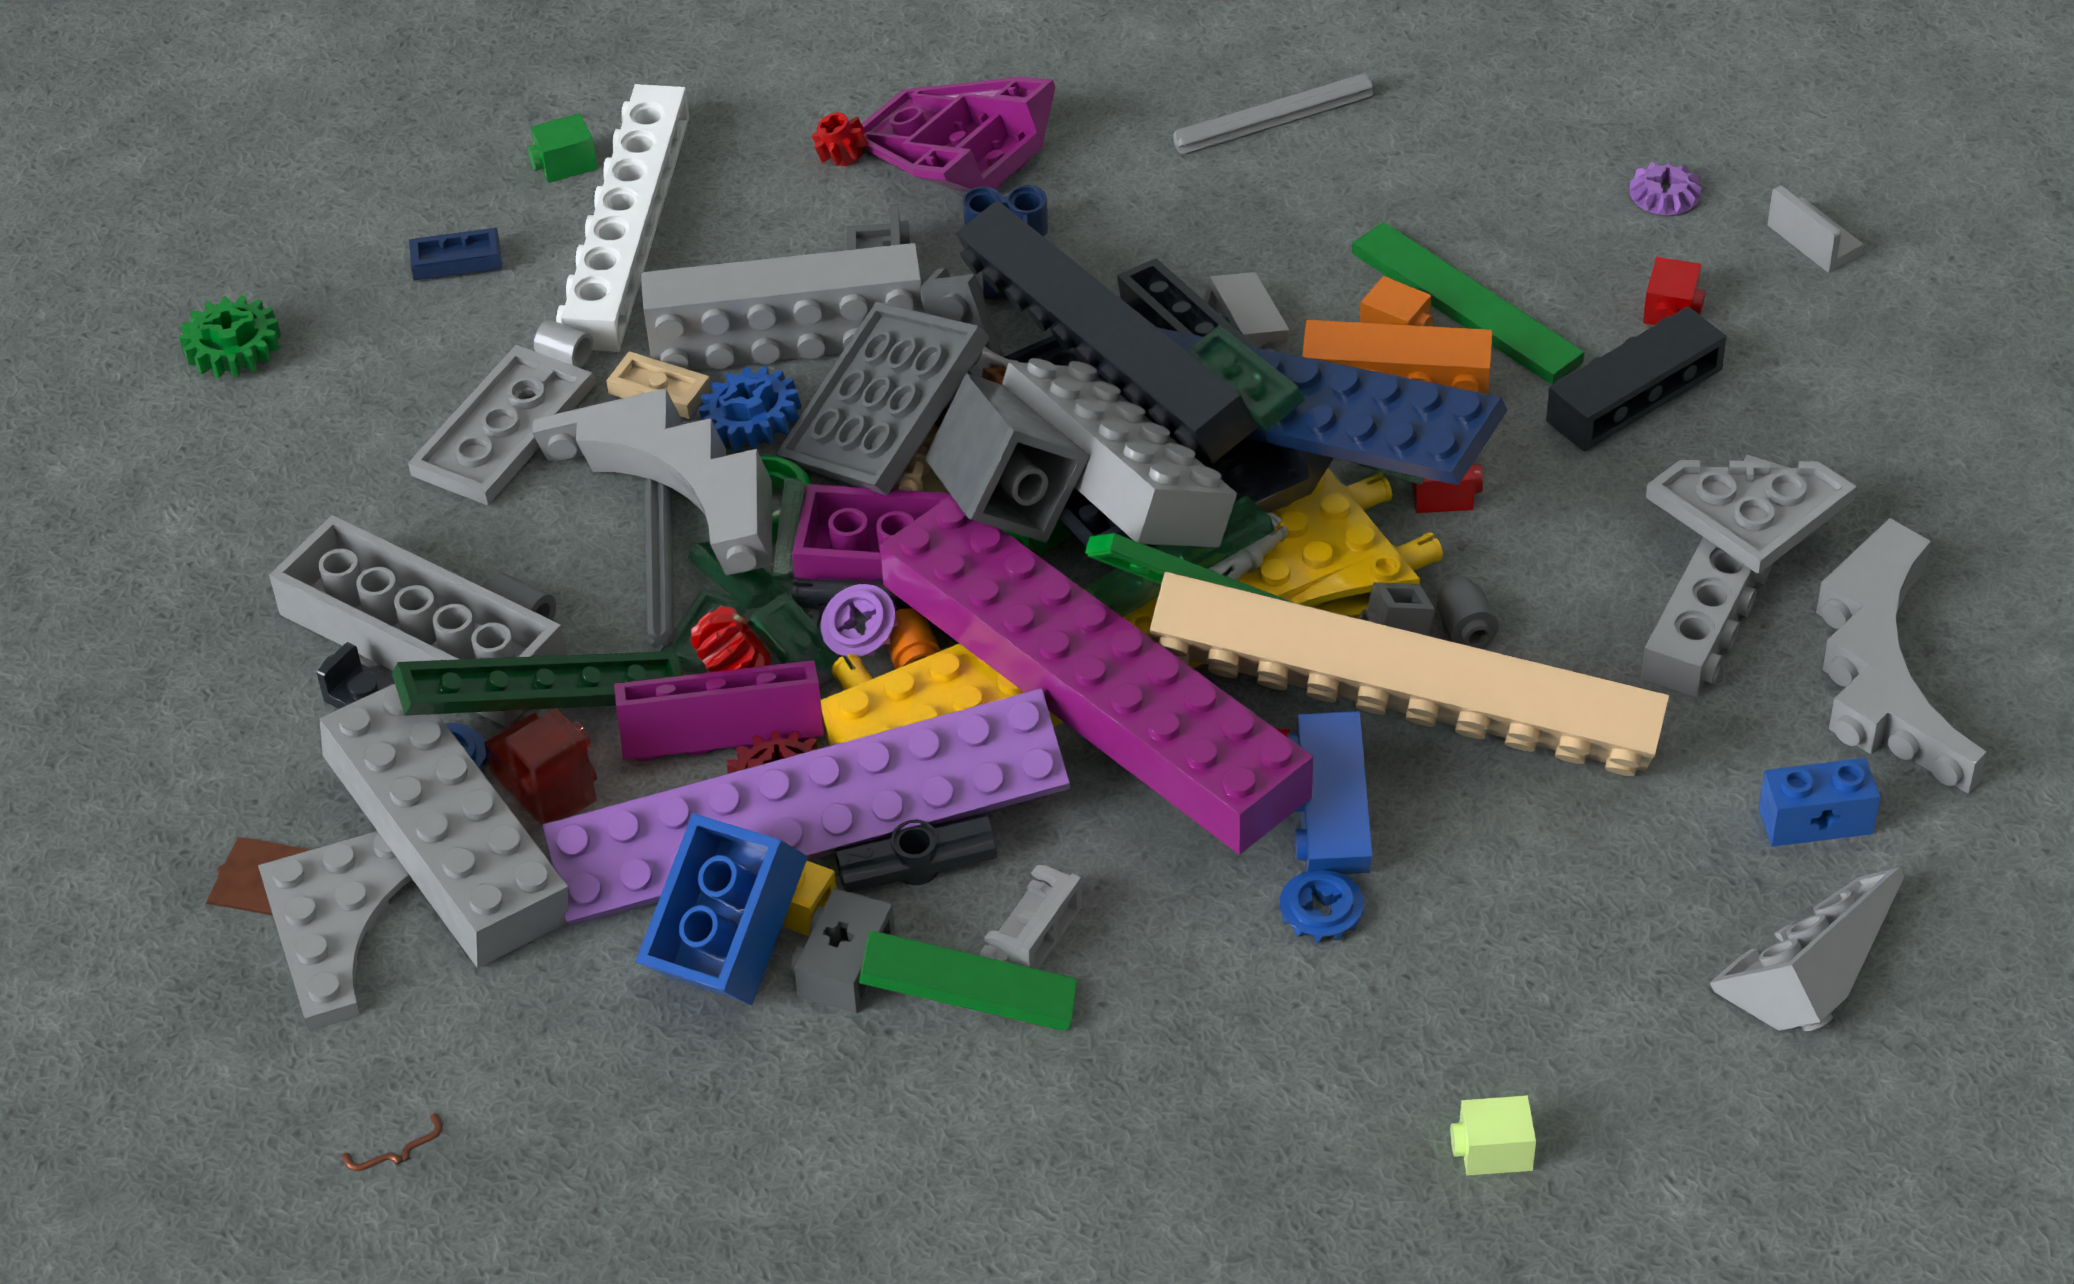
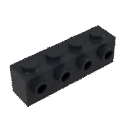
M1687 306L1674 315L1661 319L1655 326L1638 336L1630 337L1622 345L1602 357L1594 358L1588 365L1571 375L1558 379L1549 387L1546 421L1585 452L1721 371L1727 336Z

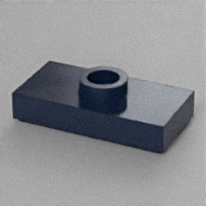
M497 228L409 239L413 280L502 269L500 240Z

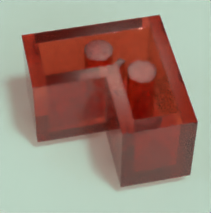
M557 708L540 718L534 712L484 742L490 772L542 827L543 824L569 818L597 801L594 787L597 774L589 760L587 750L591 747L590 738L579 722L574 721L571 723Z

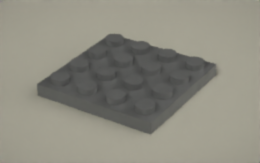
M875 302L775 455L798 464L803 470L888 495L891 489L903 478L905 468L917 449L928 440L931 428L944 408L953 401L956 390L965 374L980 360L982 350L989 341L990 336L977 325Z

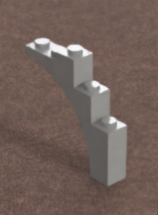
M1889 518L1821 582L1816 613L1822 616L1828 625L1838 629L1827 640L1822 670L1828 673L1835 683L1845 687L1834 698L1829 730L1833 731L1844 744L1858 746L1869 754H1872L1884 743L1889 746L1897 757L1903 760L1914 761L1931 771L1934 777L1942 784L1947 786L1954 785L1969 794L1981 781L1987 751L1955 730L1929 704L1910 676L1899 647L1896 616L1906 594L1925 572L1931 541Z

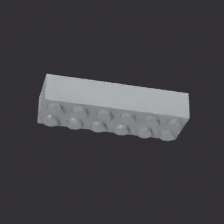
M915 243L641 272L643 309L650 356L661 362L688 370L705 368L724 369L733 365L751 363L770 364L779 360L797 358L816 359L825 355L842 354L875 302L923 313L920 291L921 279Z
M1036 358L1030 359L1029 363H1008L1002 385L1090 455L1075 488L1130 538L1142 544L1220 547L1237 493L1221 480L1219 472L1205 467L1195 458L1194 451L1179 445L1169 436L1170 431L1153 423L1145 416L1143 408L1127 401L1120 395L1121 390L1102 380L1096 374L1097 370L1091 365L1072 361L1069 363V366H1060Z
M331 515L269 574L281 616L342 646L346 642H350L357 646L360 655L392 671L397 662L567 655L561 624L334 515ZM524 710L476 713L508 728Z
M392 684L319 718L323 757L391 848L394 855L477 969L567 923L565 913L568 912L567 884L438 714L405 716L396 686Z

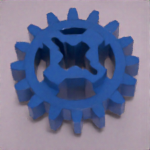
M763 366L758 373H751L749 367H745L742 374L734 375L730 372L727 373V382L724 384L713 382L711 384L713 394H702L703 406L698 407L701 420L711 418L723 444L725 445L730 441L732 450H738L743 443H749L751 450L756 449L758 443L766 441L769 444L774 443L773 435L777 432L788 434L790 432L788 423L797 422L799 419L797 410L802 409L794 380L792 378L785 379L782 370H778L770 375L767 366Z

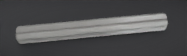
M1361 73L1187 126L1173 133L1174 146L1180 154H1188L1364 100L1373 95V84L1367 74Z

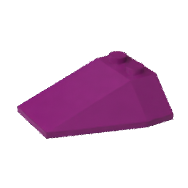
M1013 77L903 89L862 123L866 132L864 135L868 142V146L862 148L915 177L954 190L968 192L975 187L981 186L998 190L1003 181L1015 171L1025 167L1028 164V160L1043 147L1056 87L1054 81L1050 79Z

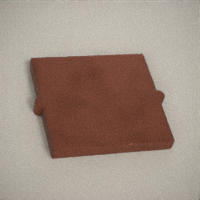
M238 837L225 864L217 868L219 876L207 899V904L273 915L258 865L311 849Z

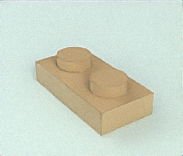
M630 351L606 380L608 393L620 398L666 388L680 417L690 419L701 404L702 394H708L711 390L710 378L707 375Z

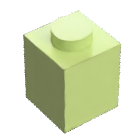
M1528 1095L1461 1100L1460 1123H1451V1145L1454 1157H1464L1467 1175L1533 1171L1536 1138Z

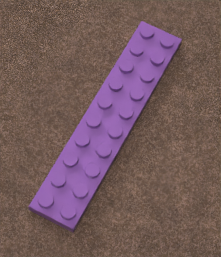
M1042 688L543 824V829L552 865L568 886V912L565 913V918L568 925H573L657 903L692 813L780 839L807 855V861L835 854V849L892 836L894 829L900 823L908 820L918 819L926 821L930 825H936L1070 789V783ZM909 823L903 826L900 830L918 826L921 824Z

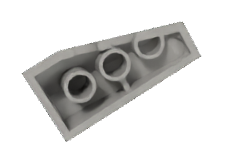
M1898 867L1856 878L1814 906L1813 910L1816 915L1805 918L1794 925H1786L1775 932V936L1781 942L1767 948L1761 954H1759L1757 949H1750L1738 957L1710 982L1713 991L1778 1031L1800 1026L1803 1031H1812L1824 1026L1832 1020L1831 1012L1849 996L1904 879L1901 868Z

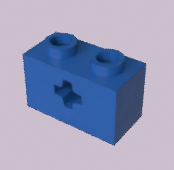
M1859 758L1764 770L1758 808L1771 847L1873 834L1880 795L1867 759Z

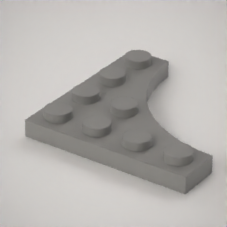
M378 831L258 865L308 1030L360 1015L355 987L358 965L357 955L365 934L371 931L377 919L389 906L388 900L411 880L413 881Z

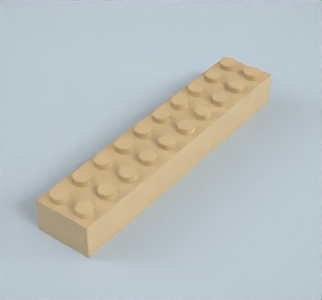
M1169 572L1164 573L1150 626V638L1187 665L1189 660L1208 664V671L1219 676L1237 678L1238 672L1256 676L1258 677V684L1276 690H1286L1289 684L1307 689V696L1320 701L1336 702L1337 697L1357 701L1356 708L1373 714L1384 715L1386 709L1406 713L1405 719L1421 726L1434 727L1436 721L1456 726V733L1469 738L1485 739L1487 733L1506 738L1505 745L1514 749L1532 752L1535 751L1536 746L1555 750V757L1566 762L1584 764L1586 758L1606 763L1605 769L1607 771L1624 776H1635L1636 770L1645 772L1654 758L1669 699L1667 694Z

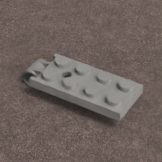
M545 320L535 335V351L519 345H515L408 462L411 476L482 504L489 505L540 448L532 433L533 419L573 410L596 385V378L593 373L581 369L590 357L593 347L592 336L589 333L556 321Z

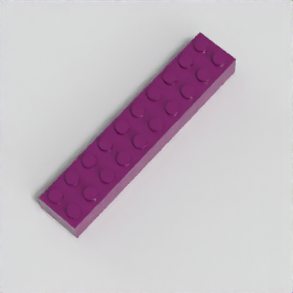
M951 495L880 544L883 584L887 589L1026 693L1042 688L1048 711L1237 854H1242L1312 798L1313 756L1008 533L1000 528L969 519Z

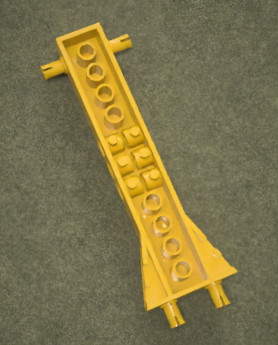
M1328 468L1312 494L1291 503L1287 507L1271 512L1282 520L1271 531L1276 532L1281 526L1286 525L1288 536L1263 557V563L1253 573L1246 572L1237 581L1299 605L1359 619L1361 612L1367 609L1374 582L1419 584L1420 578L1414 571L1442 561L1443 550L1437 538L1434 539L1432 532H1428L1417 539L1395 547L1364 512V510L1392 500L1391 486L1386 477L1383 478L1382 472H1377L1373 476L1345 486L1339 482ZM1262 517L1249 522L1236 531L1223 535L1220 547L1198 546L1175 557L1206 568L1226 551L1227 543L1236 535L1246 534ZM1130 573L1087 591L1150 637V626L1161 584ZM960 643L874 679L870 676L858 655L847 654V658L853 668L850 669L842 656L834 663L831 671L844 691L821 700L824 734L826 740L832 746L1025 692ZM1189 660L1188 663L1191 668L1204 664ZM1049 711L1053 727L1063 723L1062 720Z

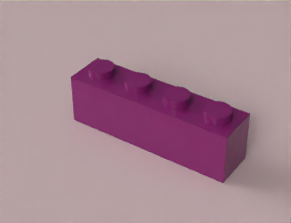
M814 660L614 684L623 760L653 761L662 755L677 753L703 755L712 749L737 748L739 745L751 749L753 747V736L758 735L765 742L771 740V733L774 730H778L781 739H788L793 731H798L799 740L802 743L811 737L824 736L819 682Z

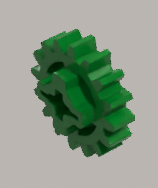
M241 295L236 302H230L228 297L224 296L221 299V303L216 304V306L207 301L204 303L206 309L204 312L192 310L190 312L192 322H183L181 324L183 334L179 335V340L187 364L189 366L197 365L198 373L200 374L213 369L215 378H220L225 371H231L234 378L239 377L240 369L245 367L249 371L255 372L257 371L255 365L257 361L269 363L271 361L269 351H278L280 348L278 339L281 338L278 320L275 318L271 307L264 309L260 299L248 304L246 296Z

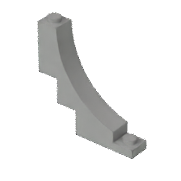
M666 388L533 419L532 433L547 461L568 460L584 456L592 472H616L652 479L673 488L690 499L702 510L707 518L710 545L726 576L773 565L772 480L757 449L726 456V448L711 418L682 425V419Z

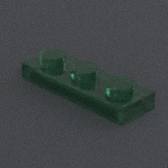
M1220 325L1187 351L1242 396L1254 420L1267 431L1305 401L1297 385Z

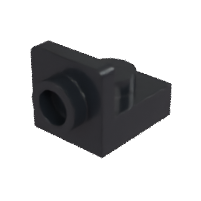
M346 642L336 653L327 657L317 670L323 700L338 709L395 684L393 680L361 664L357 646L350 642Z

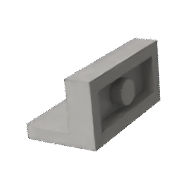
M1781 185L1772 190L1767 225L1825 271L1830 273L1863 254L1864 244L1805 198H1797Z

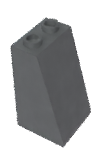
M966 373L926 454L925 460L969 519L1047 543L1090 455L1005 386Z

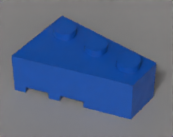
M1360 711L1298 714L1296 733H1287V738L1313 756L1312 798L1294 811L1300 812L1302 829H1295L1296 860H1306L1307 871L1330 870L1340 874L1370 873L1372 846Z

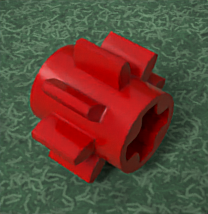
M839 112L822 118L817 125L818 132L811 135L816 144L814 148L820 161L823 163L831 158L836 166H849L855 163L862 155V147L868 146L864 135L866 132L859 117H854L849 121L844 113Z

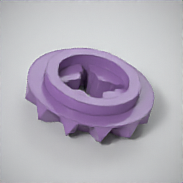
M1670 161L1665 166H1659L1651 162L1647 169L1639 168L1636 170L1634 179L1630 180L1629 192L1634 203L1645 211L1658 215H1677L1687 212L1696 206L1700 200L1702 187L1699 186V176L1689 173L1687 165L1676 168L1671 166ZM1664 181H1669L1668 184H1671L1670 189H1667V193H1663V188H1661Z
M858 584L845 588L830 600L823 612L821 634L824 642L837 656L847 657V654H856L859 657L864 655L875 657V650L883 644H890V634L893 628L899 626L895 615L897 607L885 591L874 585ZM856 609L866 619H869L865 622L866 634L861 635V633H858L853 628L856 626Z

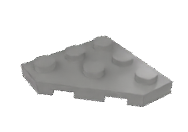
M1679 460L1647 484L1646 498L1759 574L1854 501L1857 486L1819 461H1799L1798 468H1770L1769 461L1729 460L1728 467H1701L1700 460Z

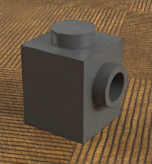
M1374 582L1367 609L1361 612L1359 619L1428 636L1435 608L1420 584Z

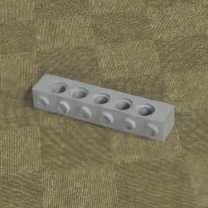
M1746 455V457H1745V459H1744L1743 461H1767V460H1763V459H1760V458H1757V457H1754V456H1751V455ZM1769 461L1770 468H1789ZM1703 537L1644 648L1641 679L1694 697H1698L1705 682L1714 684L1723 660V656L1719 654L1722 648L1732 649L1740 627V622H1737L1739 615L1749 616L1757 593L1754 586L1756 582L1765 584L1772 564L1757 574Z

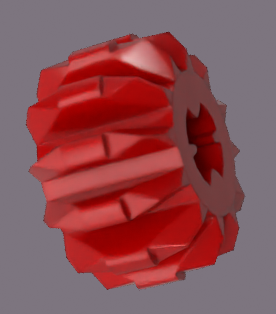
M720 606L714 612L710 611L698 620L699 623L691 629V645L696 649L697 657L703 661L706 670L710 672L770 665V652L764 647V641L758 636L755 628L750 626L745 617L740 616L733 608Z

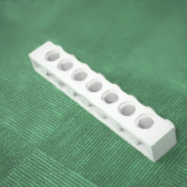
M635 84L630 101H624L622 126L621 129H615L613 135V155L605 159L603 186H597L595 212L594 215L587 216L585 225L586 240L584 245L579 244L577 247V269L575 275L570 274L568 276L566 284L567 300L565 305H559L556 318L558 323L589 333L593 339L592 350L620 352L640 285L641 272L644 271L689 121L685 87Z

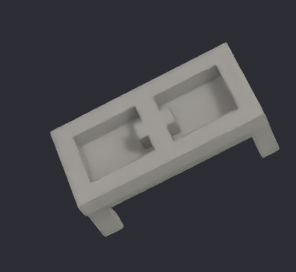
M1256 272L1210 276L1204 301L1254 346L1261 348L1268 342L1277 343L1287 340L1289 328Z
M1036 865L1031 875L1039 880L1048 882L1052 887L1044 882L1032 880L1027 886V892L1000 930H991L984 937V941L989 945L983 947L980 951V956L1039 969L1082 908L1081 877L1073 873L1071 875L1065 874L1046 865Z

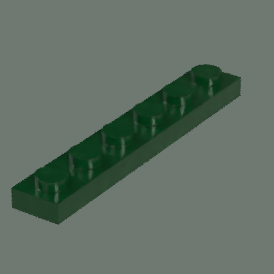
M675 651L397 662L392 672L405 716L616 706L614 688L616 683L684 676Z

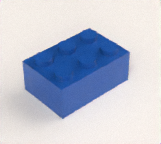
M692 813L635 962L667 978L752 1006L808 856L780 839Z

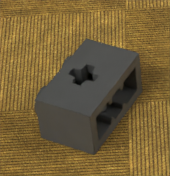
M833 888L825 906H819L814 912L810 925V936L805 946H798L792 957L790 975L795 977L798 998L857 1014L870 987L859 983L866 940L870 930L895 935L892 903Z

